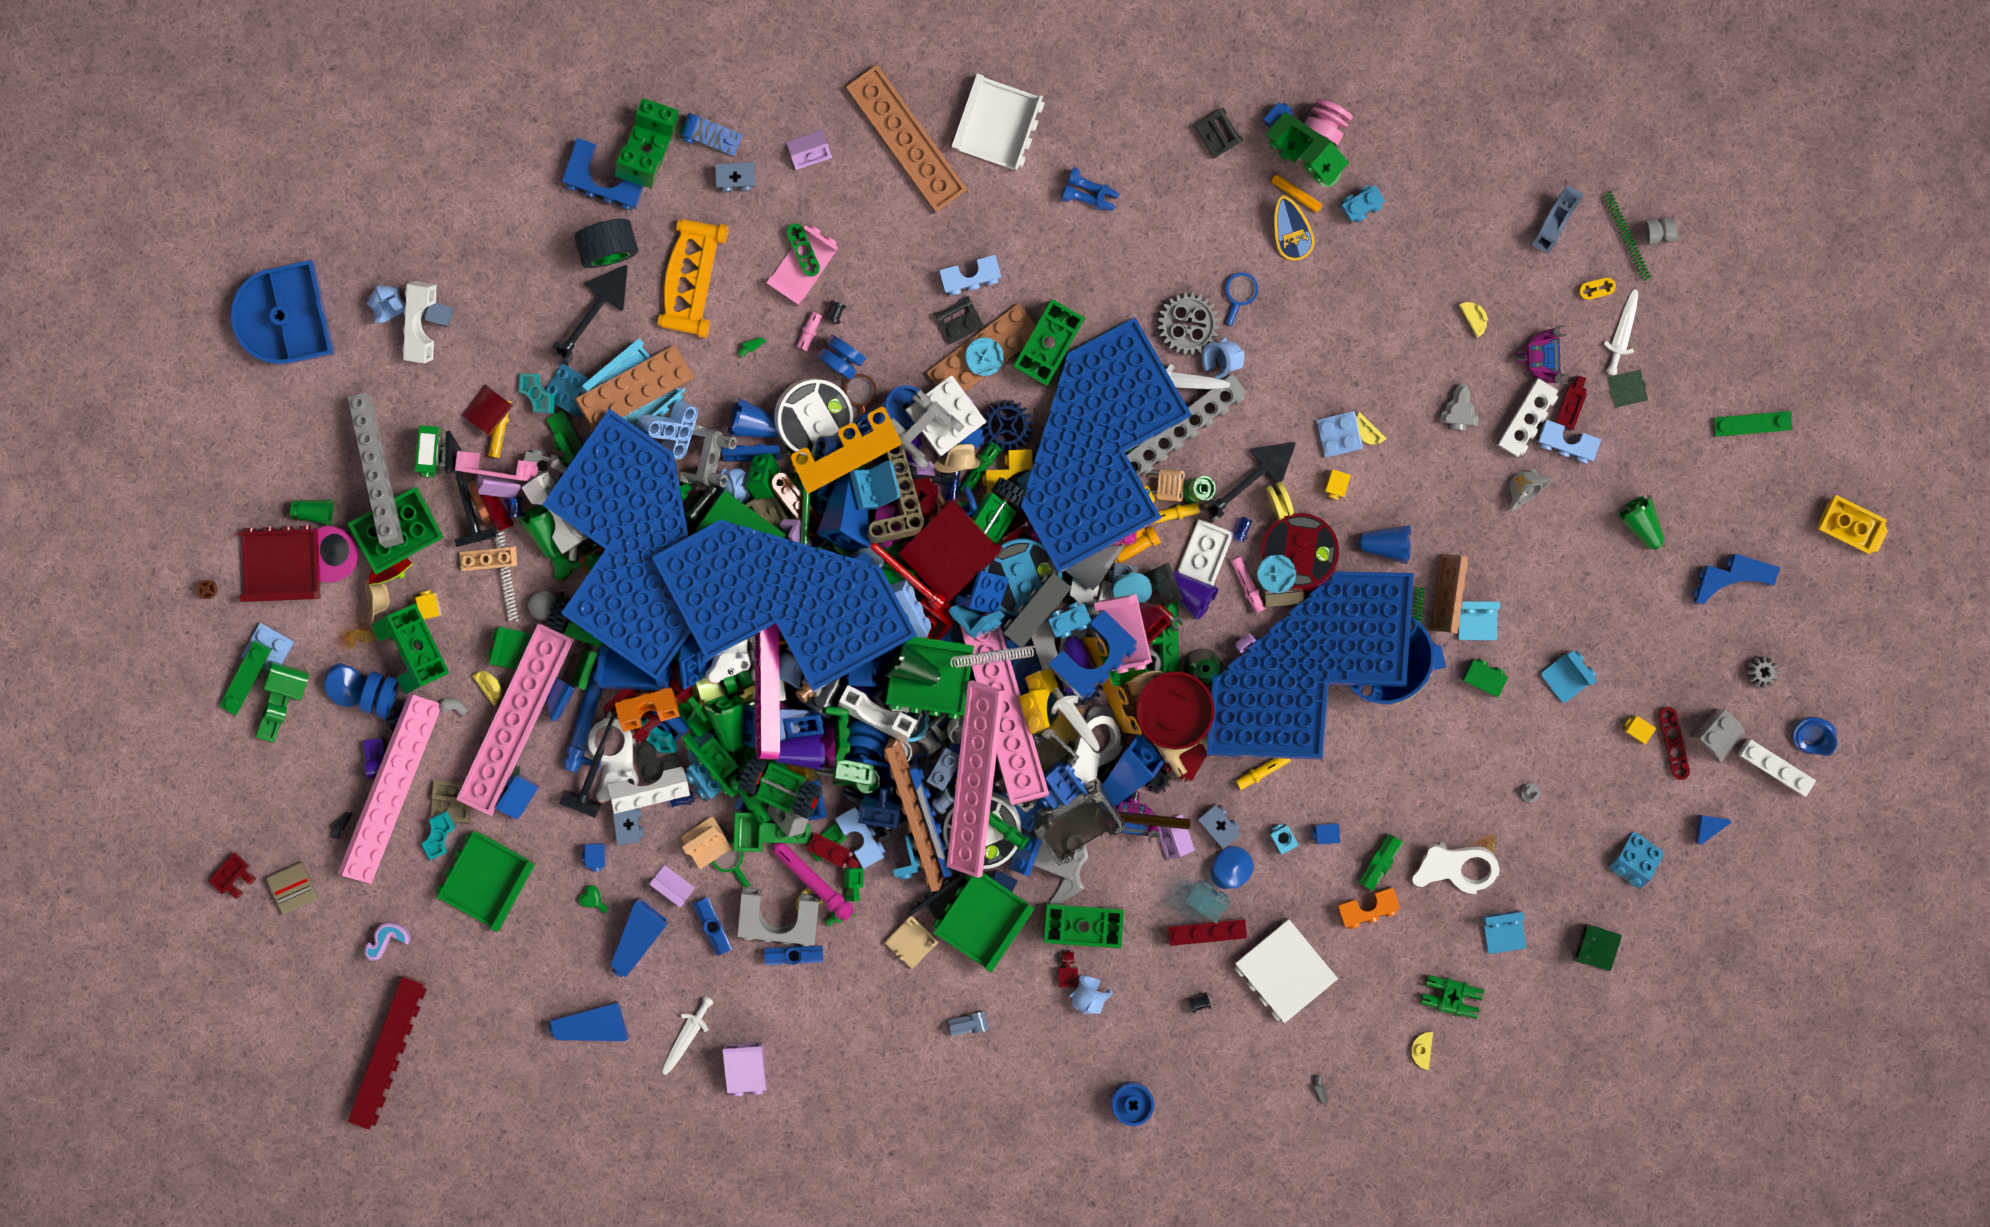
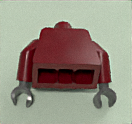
M1139 603L1148 645L1169 624L1173 631L1179 630L1174 622L1182 626L1183 620L1179 617L1174 618L1173 614L1162 604Z

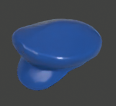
M338 663L327 671L324 680V690L334 703L342 707H352L360 703L366 680L355 668Z
M1819 717L1803 718L1795 725L1792 732L1794 744L1805 753L1829 756L1837 748L1836 728L1825 719ZM1804 740L1809 741V742L1814 743V744H1808V743H1806Z
M1230 846L1223 849L1214 860L1211 870L1212 881L1222 889L1241 887L1249 880L1253 873L1254 863L1251 855L1245 849L1238 846Z

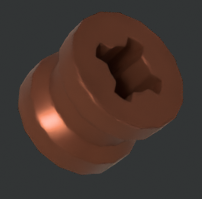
M203 580L198 583L196 592L203 599H211L217 595L218 587L214 581Z

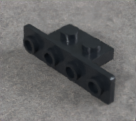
M960 871L955 873L957 875L956 878L953 880L948 878L942 883V888L938 891L927 893L924 896L926 899L923 902L919 903L916 901L909 907L908 915L912 916L926 905L936 920L946 914L943 911L948 903L951 902L953 904L957 898L954 895L960 887L958 882L968 874Z

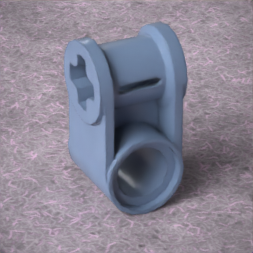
M949 783L944 791L939 789L936 792V796L932 801L936 810L942 814L954 804L956 790Z

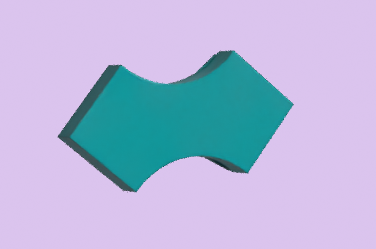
M520 373L518 392L528 396L532 402L533 411L535 413L554 414L555 394H551L543 388L540 374Z
M641 717L642 727L649 721L646 717ZM657 727L649 733L646 739L656 748L658 753H675L678 749L672 734L664 732Z
M448 810L429 819L431 833L421 843L429 861L446 854L448 851L446 848V837L456 828Z

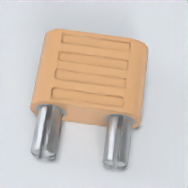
M1161 469L1160 471L1149 472L1150 474H1159L1148 475L1150 478H1159L1158 490H1151L1152 493H1157L1153 494L1154 497H1157L1158 500L1182 501L1185 479L1184 471Z

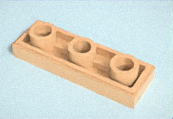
M516 547L459 552L461 571L518 566Z

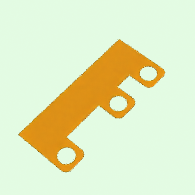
M880 407L868 414V420L874 431L862 437L855 423H850L840 428L838 434L844 447L818 461H814L808 448H802L791 455V460L807 494L902 444L884 407ZM877 412L885 415V420L881 424L873 422V416ZM847 428L855 430V436L850 440L845 439L843 436ZM800 453H806L808 456V461L803 465L796 462V457Z
M1081 637L1095 667L1102 666L1104 663L1101 656H1108L1103 641L1100 638ZM1098 641L1103 645L1104 653L1100 651L1097 645ZM1109 677L1102 684V687L1121 732L1141 735L1136 719L1133 716H1126L1121 705H1128L1124 690L1120 686H1113ZM1118 690L1123 693L1125 701L1119 697ZM1131 720L1136 723L1137 731L1132 727Z

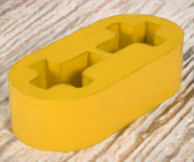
M1611 278L1587 282L1580 286L1579 295L1584 300L1607 296L1615 291L1616 284ZM1604 281L1612 285L1609 288V292L1606 289L1599 290V286H1603ZM1586 286L1589 289L1596 288V291L1590 293V297L1583 293Z

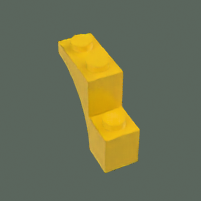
M1009 450V455H1005V466H1009V470H986V475H982L983 486L987 487V493L988 491L992 492L991 490L999 477L1008 480L1011 476L1021 471L1032 470V450Z
M1051 670L1038 671L1025 677L1029 693L1018 697L1030 734H1035L1050 727L1047 717V700L1051 691L1059 688L1054 673Z

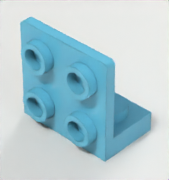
M1462 601L1463 606L1460 612L1458 639L1497 640V609H1500V602Z

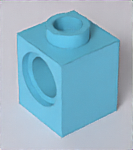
M1280 823L1272 828L1273 832L1269 833L1281 855L1299 846L1287 824L1283 826ZM1287 833L1288 840L1285 843H1280L1278 841L1279 834Z

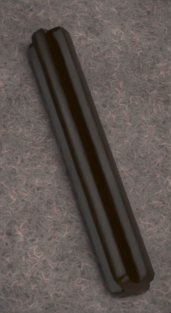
M1116 811L1114 815V821L1179 829H1190L1191 820L1185 818Z

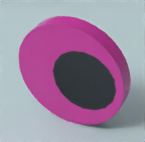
M335 526L319 528L320 581H341L347 578L355 568L358 556L356 543L352 536L342 528Z

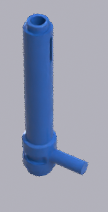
M591 672L570 745H567V755L562 762L564 769L578 772V768H581L582 764L591 766L593 761L591 758L584 757L586 752L585 745L603 689L599 688L597 682L594 681V672Z

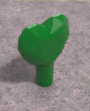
M560 555L551 560L555 568L553 574L557 580H564L572 573L573 569L582 568L579 561L572 562L565 556Z
M588 885L585 893L578 897V903L582 907H596L604 914L609 910V907L601 902L600 891L594 885Z

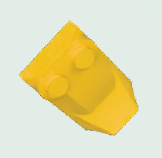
M1833 495L1827 503L1817 528L1822 533L1828 534L1869 555L1872 552L1879 551L1888 532L1885 524L1886 519L1838 495Z

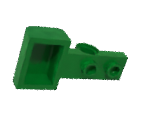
M270 660L261 687L270 693L255 734L256 738L275 743L280 725L286 717L289 699L292 698L298 701L302 699L309 678L307 671Z
M734 812L732 851L762 852L763 842L810 843L811 824L806 825L804 833L788 837L775 822L764 823L760 826L753 812Z

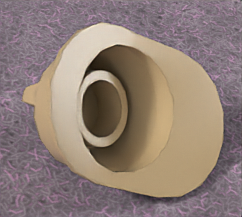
M972 444L955 445L948 451L947 456L938 459L934 467L939 472L951 473L976 468L980 465V460L975 457Z
M366 580L365 591L368 600V619L371 626L374 615L388 608L390 597L386 585H369V581Z
M1150 671L1140 674L1126 682L1125 685L1129 686L1131 695L1136 697L1138 701L1143 688L1153 678L1163 674V672Z

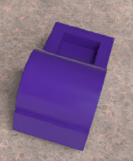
M384 738L363 741L366 757L365 769L369 779L376 778L385 755Z

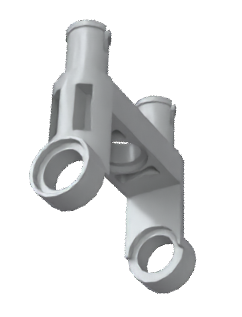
M920 390L912 399L925 410V414L909 430H905L895 418L891 421L895 426L904 449L920 467L925 469L930 463L924 458L925 455L912 443L913 439L937 415L957 432H960L964 426L937 401L932 402Z
M695 425L692 434L705 438L697 474L681 472L678 473V479L689 484L725 487L727 483L721 480L728 481V477L716 473L721 448L734 449L736 445L730 444V442L737 443L735 437L724 436L720 431Z

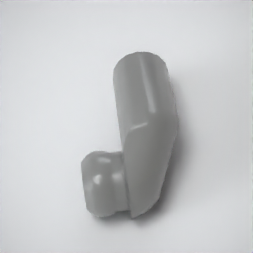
M445 698L441 700L439 705L441 711L455 710L461 717L469 711L457 698Z

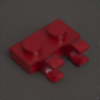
M234 852L208 881L221 894L228 891L235 899H239L243 892L233 883L241 877L250 885L256 878L246 870L250 865Z

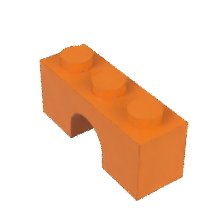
M663 688L654 693L641 694L639 697L623 699L615 703L619 724L623 732L642 727L641 717L647 711H656L661 721L680 717L672 688Z
M1390 886L1373 892L1375 905L1370 910L1360 909L1355 898L1337 904L1344 927L1354 929L1359 927L1361 922L1367 921L1372 923L1378 921L1379 916L1385 915L1390 917L1396 915V911L1400 910L1394 888Z

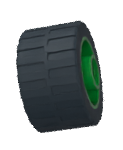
M612 219L595 223L579 230L574 235L580 260L585 268H599L616 264L638 253L632 225L628 219Z

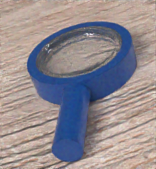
M1236 273L1226 283V296L1232 302L1225 322L1227 325L1233 326L1239 306L1250 304L1258 294L1257 281L1248 273Z

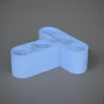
M680 400L674 404L670 418L643 415L639 418L637 427L653 438L663 439L662 445L674 453L675 459H682L688 450L698 410L696 407Z

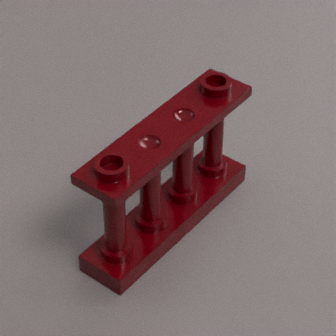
M670 677L668 686L677 694L676 702L679 707L682 703H687V700L692 697V687L690 686L683 690ZM622 689L603 706L604 714L610 719L613 710H616L615 703L623 699L635 698L641 690ZM646 690L649 694L657 692V690ZM651 711L643 714L649 721L641 728L632 729L635 733L632 736L635 745L645 741L649 733L662 722L658 714L654 715Z

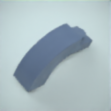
M1568 184L1566 185L1538 230L1532 243L1533 246L1547 254L1550 253L1584 193Z

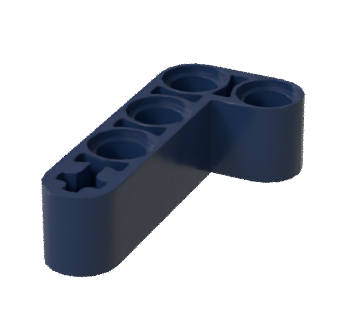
M839 435L820 436L818 438L814 454L815 462L842 448V441ZM836 479L810 492V505L812 509L824 515Z

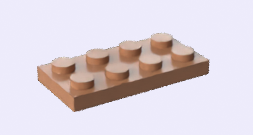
M1441 554L1430 630L1458 633L1460 612L1463 606L1462 597L1463 590L1465 589V576L1468 569V557Z

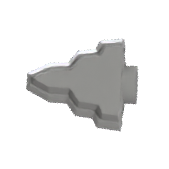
M1460 383L1454 391L1453 400L1448 402L1446 410L1441 412L1439 422L1450 424V429L1466 431V426H1478V416L1474 412V405L1470 402V391L1467 384Z

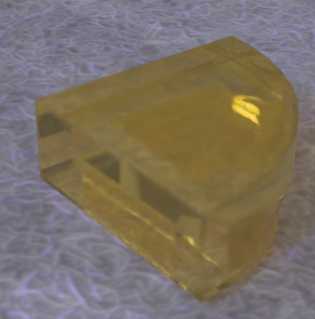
M1487 835L1485 848L1492 853L1495 849V837Z

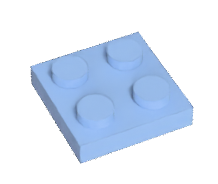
M1355 411L1317 420L1325 458L1364 449Z
M260 623L241 657L245 658L254 640L262 642L272 648L262 668L267 671L270 660L283 664L294 641Z

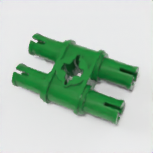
M1430 974L1427 975L1426 979L1434 982L1426 981L1425 986L1440 989L1443 993L1442 996L1437 997L1423 992L1422 998L1429 1001L1421 999L1420 1005L1436 1008L1438 1012L1442 1011L1453 1014L1455 1017L1462 1015L1477 1019L1478 1015L1470 1012L1479 1013V1007L1463 1004L1462 1001L1465 996L1482 1001L1483 996L1476 993L1484 995V989L1469 986L1466 981L1460 982L1450 979V977H1445L1444 979ZM1454 992V995L1457 996V999H1453L1452 1002H1450L1451 999L1448 998V995H1451Z

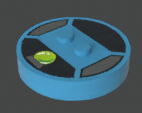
M1016 538L1004 542L1001 546L1005 550L985 568V572L1009 578L999 609L1013 616L1017 615L1016 610L1022 603L1026 605L1030 600L1028 596L1033 589L1036 588L1038 590L1042 585L1040 581L1047 573L1051 574L1054 572L1062 579V573L1058 574L1041 542L1030 538Z

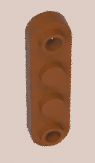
M774 474L769 482L771 489L793 518L801 521L802 494L786 474ZM778 479L781 482L780 486H777L776 481ZM811 505L808 536L820 537L817 532L822 520L812 509ZM812 524L815 525V530H814V531L811 530V525H812Z

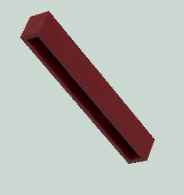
M406 975L402 976L349 1116V1123L368 1130L372 1126L377 1125L380 1115H377L379 1107L383 1108L387 1097H384L386 1089L390 1090L394 1079H391L393 1071H397L400 1061L397 1059L400 1053H404L407 1043L404 1041L406 1035L410 1036L414 1025L411 1022L413 1017L417 1018L421 1007L418 1006V1003L426 995L427 989L424 988L426 983Z

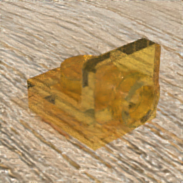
M351 629V633L347 634V644L350 645L349 649H356L357 638H359V642L371 643V639H376L374 631Z

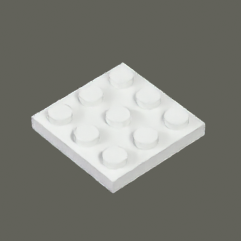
M952 375L926 394L932 402L937 401L964 426L960 432H957L937 415L921 431L939 457L986 423V420ZM917 402L905 410L914 423L925 414V410Z

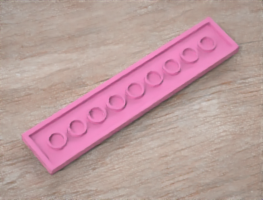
M991 613L981 614V616L984 617ZM959 624L964 644L974 645L973 654L1007 649L1001 626L994 631L992 630L985 635L983 634L973 639L966 634L964 628ZM1007 659V661L971 665L976 682L1004 690L996 755L1011 806L1049 796L1035 743L1018 699L1021 695L1011 661Z
M538 623L456 800L490 816L493 815L498 804V798L509 781L574 639Z
M969 681L947 867L978 878L983 873L1004 690L976 681Z
M411 693L408 694L338 871V874L341 876L372 884L440 712L439 702Z

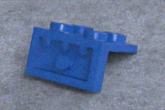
M980 570L972 593H966L965 596L957 595L955 602L970 609L987 613L999 611L1009 578Z

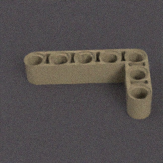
M902 444L894 448L898 451V454H892L890 451L884 453L885 461H892L893 467L899 466L903 469L901 473L895 471L898 487L899 485H906L908 487L907 491H903L899 487L900 497L896 499L901 516L872 522L867 531V539L871 543H882L916 535L921 531L924 524ZM911 503L913 508L908 509L904 504ZM915 521L919 526L912 527L909 522ZM896 525L900 531H893L890 526ZM872 530H879L881 532V535H874L872 533Z

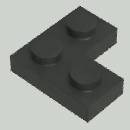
M1165 563L1142 574L1149 579L1152 592L1159 591L1164 606H1169L1183 599L1169 563Z
M647 741L634 745L643 782L659 779L662 777L663 771L680 767L676 754L658 759L655 747Z

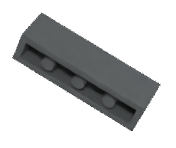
M1054 572L1051 574L1047 573L1042 578L1040 588L1038 590L1036 588L1033 589L1028 596L1030 600L1026 605L1022 603L1016 610V617L1013 620L1010 618L1003 626L1005 628L1003 633L1021 648L1071 589V586Z

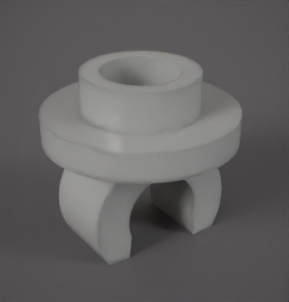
M1533 783L1524 785L1521 790L1522 798L1530 803L1537 801L1541 794L1539 787Z

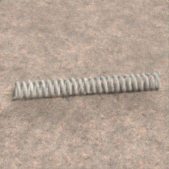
M502 535L501 537H497L494 539L495 541H497L495 542V544L497 545L495 548H500L501 546L506 545V543L498 545L499 543L505 541V539L498 541V539L504 538L505 535ZM500 567V568H501L500 571H504V569H507V568H510V567H504V568ZM508 569L507 571L501 572L500 575H504V573L510 572L511 570ZM511 573L502 576L501 579H504V577L510 576ZM509 577L501 581L502 583H504L502 584V586L504 587L503 590H507V588H511L514 586L510 585L505 587L507 584H511L513 582L509 581L505 583V581L511 580L512 577ZM512 588V589L507 590V591H505V592H503V593H504V594H507V592H511V591H513L514 589ZM515 593L507 594L504 598H508L507 596L514 595ZM515 596L505 599L504 601L508 602V600L514 599ZM513 600V601H511V602H508V603H506L505 605L508 606V605H510L511 603L516 602V600ZM517 604L506 607V609H510L511 607H514ZM517 608L508 610L507 613H511V611L517 610ZM515 611L514 613L508 614L507 616L511 617V615L517 614L518 612ZM518 615L508 618V620L511 621V619L517 618Z
M1034 646L952 657L951 666L953 667V659L955 667L958 668L981 663H994V661H1007V659L1029 658L1034 655L1032 649Z

